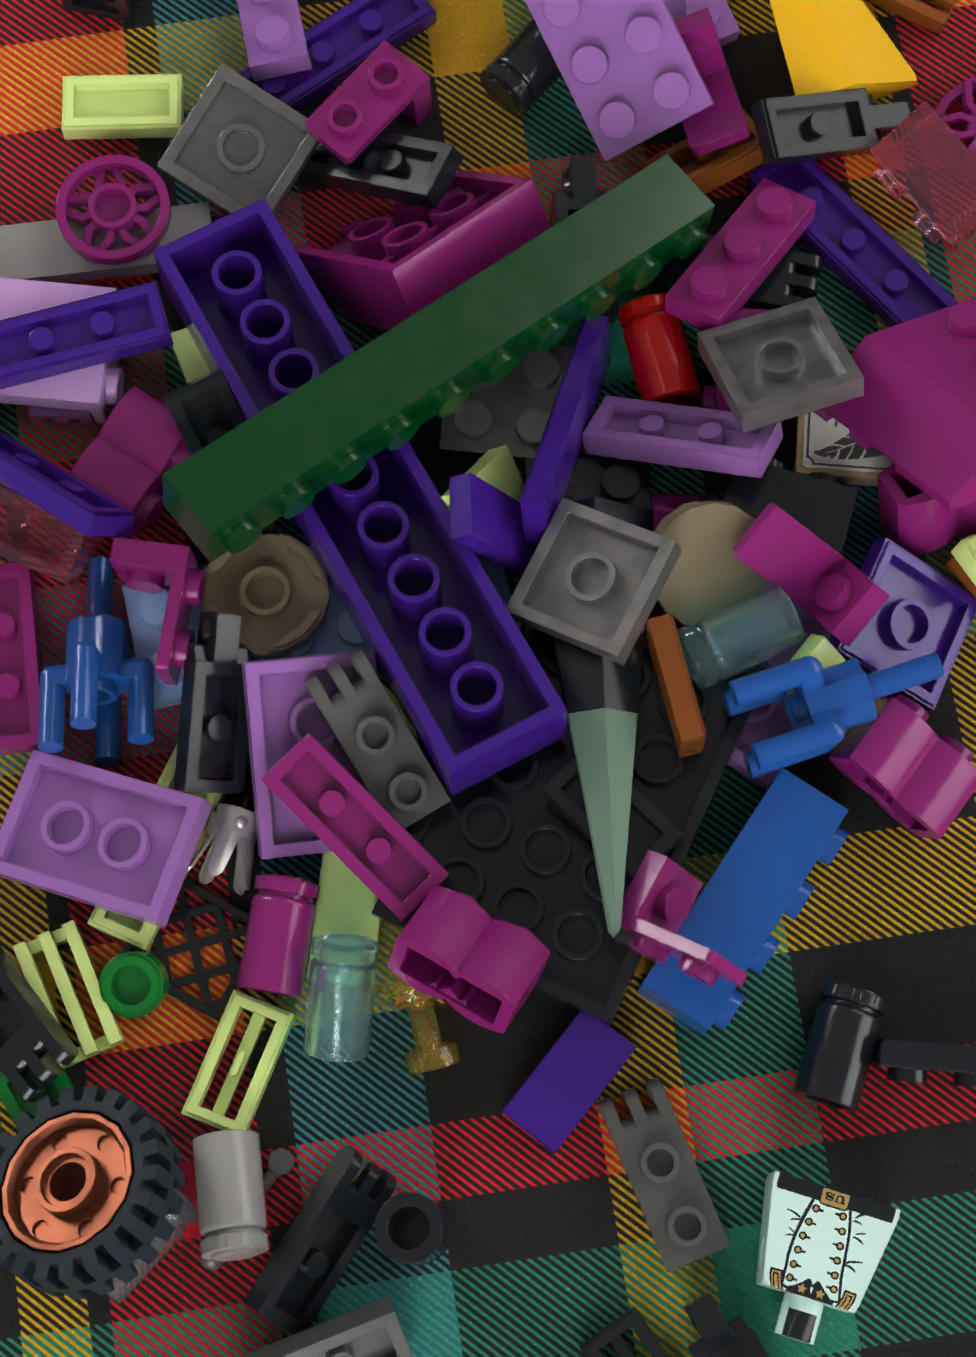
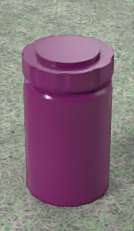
M278 874L256 875L254 889L258 890V894L253 896L237 987L271 994L301 997L316 913V906L313 904V900L319 899L320 886L312 884L309 880Z

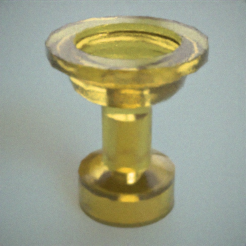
M403 980L375 987L376 993L384 994L390 1005L394 1008H407L416 1043V1048L405 1054L409 1075L428 1072L461 1062L456 1042L442 1041L433 1006V1002L440 998L420 992Z

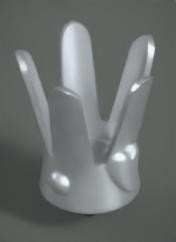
M249 795L244 796L241 807L230 804L217 805V810L212 812L206 831L208 836L192 858L187 870L188 872L193 868L212 840L199 873V882L201 884L212 882L214 877L220 875L225 869L237 844L233 888L240 896L244 894L245 890L250 888L254 847L257 841L255 813L247 810L250 801Z

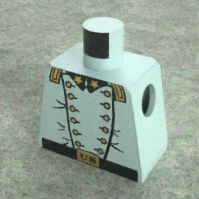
M778 1171L769 1173L764 1189L756 1284L785 1293L774 1333L814 1345L824 1306L846 1313H855L894 1231L901 1210Z

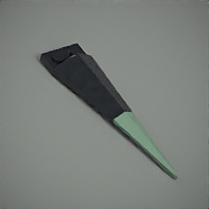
M525 458L524 460V486L529 475L534 458ZM577 458L564 498L652 531L653 510L651 506L648 462L618 458ZM645 625L624 665L550 635L564 704L568 711L567 718L585 804L607 928L613 938L619 932L622 920Z

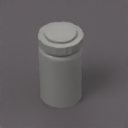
M223 1130L193 1139L192 1144L199 1232L201 1237L205 1238L200 1241L201 1257L214 1261H237L249 1259L269 1250L268 1234L264 1233L267 1226L259 1133L251 1130Z

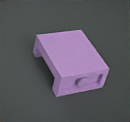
M0 277V320L117 291V289ZM118 360L1 389L0 403L88 411L92 413L96 423L105 424L111 414L112 405H117L123 397L124 372L122 368H117Z

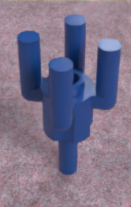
M96 556L88 560L86 617L79 616L71 620L67 625L65 664L48 666L40 675L37 748L45 753H57L64 749L66 694H71L70 725L80 730H88L95 727L94 763L100 767H115L120 764L121 695L127 690V740L137 745L149 744L154 740L155 667L152 661L146 657L130 658V631L125 628L123 619L112 616L113 567L109 562L110 558L104 556Z
M936 652L867 675L855 658L822 669V665L817 658L805 656L729 681L730 690L722 692V699L730 717L780 700L784 701L788 719L794 730L751 744L752 751L744 753L743 757L750 777L754 778L830 752L834 745L843 740L845 730L876 720L875 699L944 677V670ZM790 689H793V690H794V692H792V693H789V694L786 693L787 690H790Z

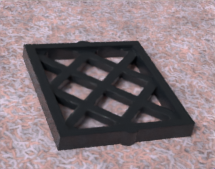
M184 878L177 896L180 912L171 914L167 925L183 921L188 942L165 948L159 928L154 938L157 951L151 952V954L155 955L167 970L169 976L167 994L217 1021L227 1005L233 990L237 987L241 960L235 962L230 940L245 936L247 926L227 931L222 910L247 924L249 914ZM183 888L208 901L209 904L188 909ZM214 912L219 934L196 940L191 918ZM126 942L120 954L132 951L134 946ZM222 942L227 964L204 971L199 948ZM190 951L196 973L173 979L167 957ZM230 973L231 982L221 999L212 1002L206 979ZM198 982L204 1003L177 988Z

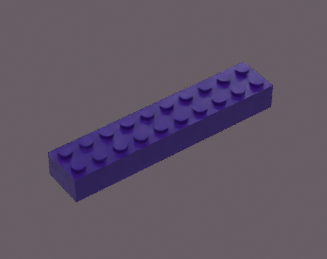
M265 198L153 250L165 292L189 331L210 371L218 368L223 373L245 421L355 352ZM409 442L393 451L388 450V448L383 449L368 459L363 470L350 481L344 484L333 482L316 493L311 504L294 517L309 546L324 567L330 583L368 650L375 651L377 666L451 796L566 736L568 715L566 707L474 552L452 540L450 536V511L443 499H441L440 494Z

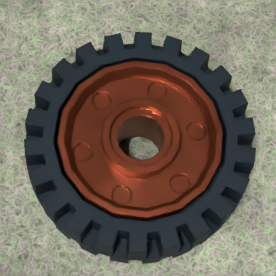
M85 1085L83 1093L75 1087L60 1090V1102L49 1095L36 1101L38 1116L35 1117L26 1110H23L13 1119L20 1129L15 1137L6 1131H3L0 1135V1148L4 1150L0 1158V1264L25 1283L51 1296L62 1299L64 1295L75 1300L89 1299L90 1290L102 1296L115 1290L113 1277L126 1284L136 1278L139 1274L133 1262L139 1258L150 1265L160 1253L151 1245V1242L155 1236L165 1241L169 1240L175 1227L165 1219L166 1214L180 1215L184 1201L174 1191L175 1189L185 1187V1173L176 1165L182 1162L179 1149L172 1143L171 1140L173 1138L168 1131L148 1111L122 1093L110 1088L106 1092L99 1086Z

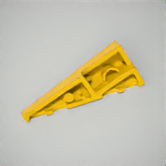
M769 0L795 95L866 88L867 94H872V98L875 100L918 85L914 71L863 0Z

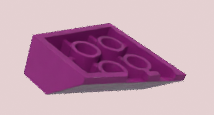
M459 170L455 173L437 209L396 201L394 204L396 214L392 216H380L367 221L360 218L341 227L345 239L324 249H317L310 242L295 251L313 281L351 322L390 330L542 234L550 227L532 179Z
M976 297L866 335L850 354L864 376V396L812 411L826 422L834 418L849 429L850 439L865 450L873 446L894 461L895 472L949 511L976 501Z

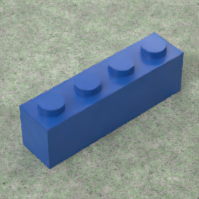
M782 768L693 904L677 935L716 951L744 972L750 968L757 974H760L781 942L770 935L783 914L794 920L815 888L805 881L814 864L819 860L829 866L848 837L849 833L839 828V825L849 810ZM670 955L665 965L657 962L654 964L637 993L701 1036L707 1033L713 1023L725 1029L745 998L743 994L735 990L737 985L720 977L717 978L714 986L711 987L688 976L677 968L680 960Z

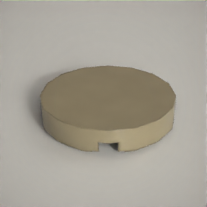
M698 500L685 503L662 518L654 532L677 541L682 552L656 601L658 607L684 625L705 629L732 624L752 610L766 590L768 581L740 561L733 554L732 549L755 519L737 506L717 500L705 502Z
M261 532L257 540L248 548L236 554H231L229 551L212 561L206 571V588L203 598L204 611L241 615L239 647L247 648L248 656L260 659L287 656L307 645L324 625L330 605L327 574L315 552L297 538L278 533V536L273 534L262 535Z

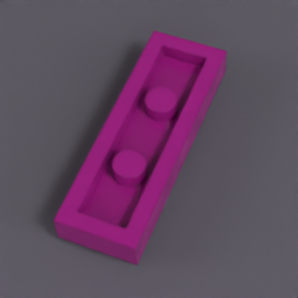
M763 178L666 293L665 312L704 331L730 323L815 219L816 201Z
M29 560L0 564V755L30 752L33 749L38 750L42 661L34 569Z
M310 732L262 777L261 780L401 921L429 895L434 886H438L449 875L448 871Z

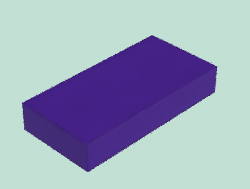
M470 472L450 477V536L452 540L517 575L523 574L536 550V543L527 542L526 537H524L520 502Z
M580 1011L502 1113L555 1154L636 1047L603 1021Z

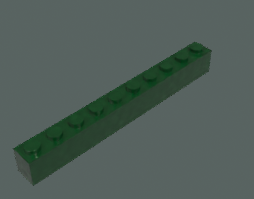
M666 154L163 473V506L210 563L228 551L231 554H236L245 550L257 540L262 529L281 516L285 519L297 516L311 504L315 494L333 482L344 484L350 481L363 470L368 459L383 449L388 448V450L393 451L402 447L416 434L420 425L438 414L439 417L443 418L454 413L464 404L469 393L486 382L490 385H495L509 376L518 365L519 360L535 350L539 353L550 350L564 337L568 328L584 318L588 322L597 319L609 309L617 296L632 287L635 291L646 287L656 278L662 267L678 257L680 260H686L693 256L708 239L706 230L715 205Z

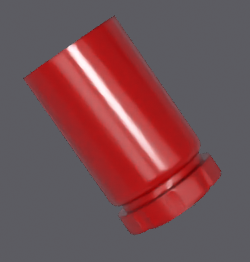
M666 293L650 294L626 303L619 309L618 318L623 329L639 399L692 406L697 403L702 395L685 328L681 319L665 312Z

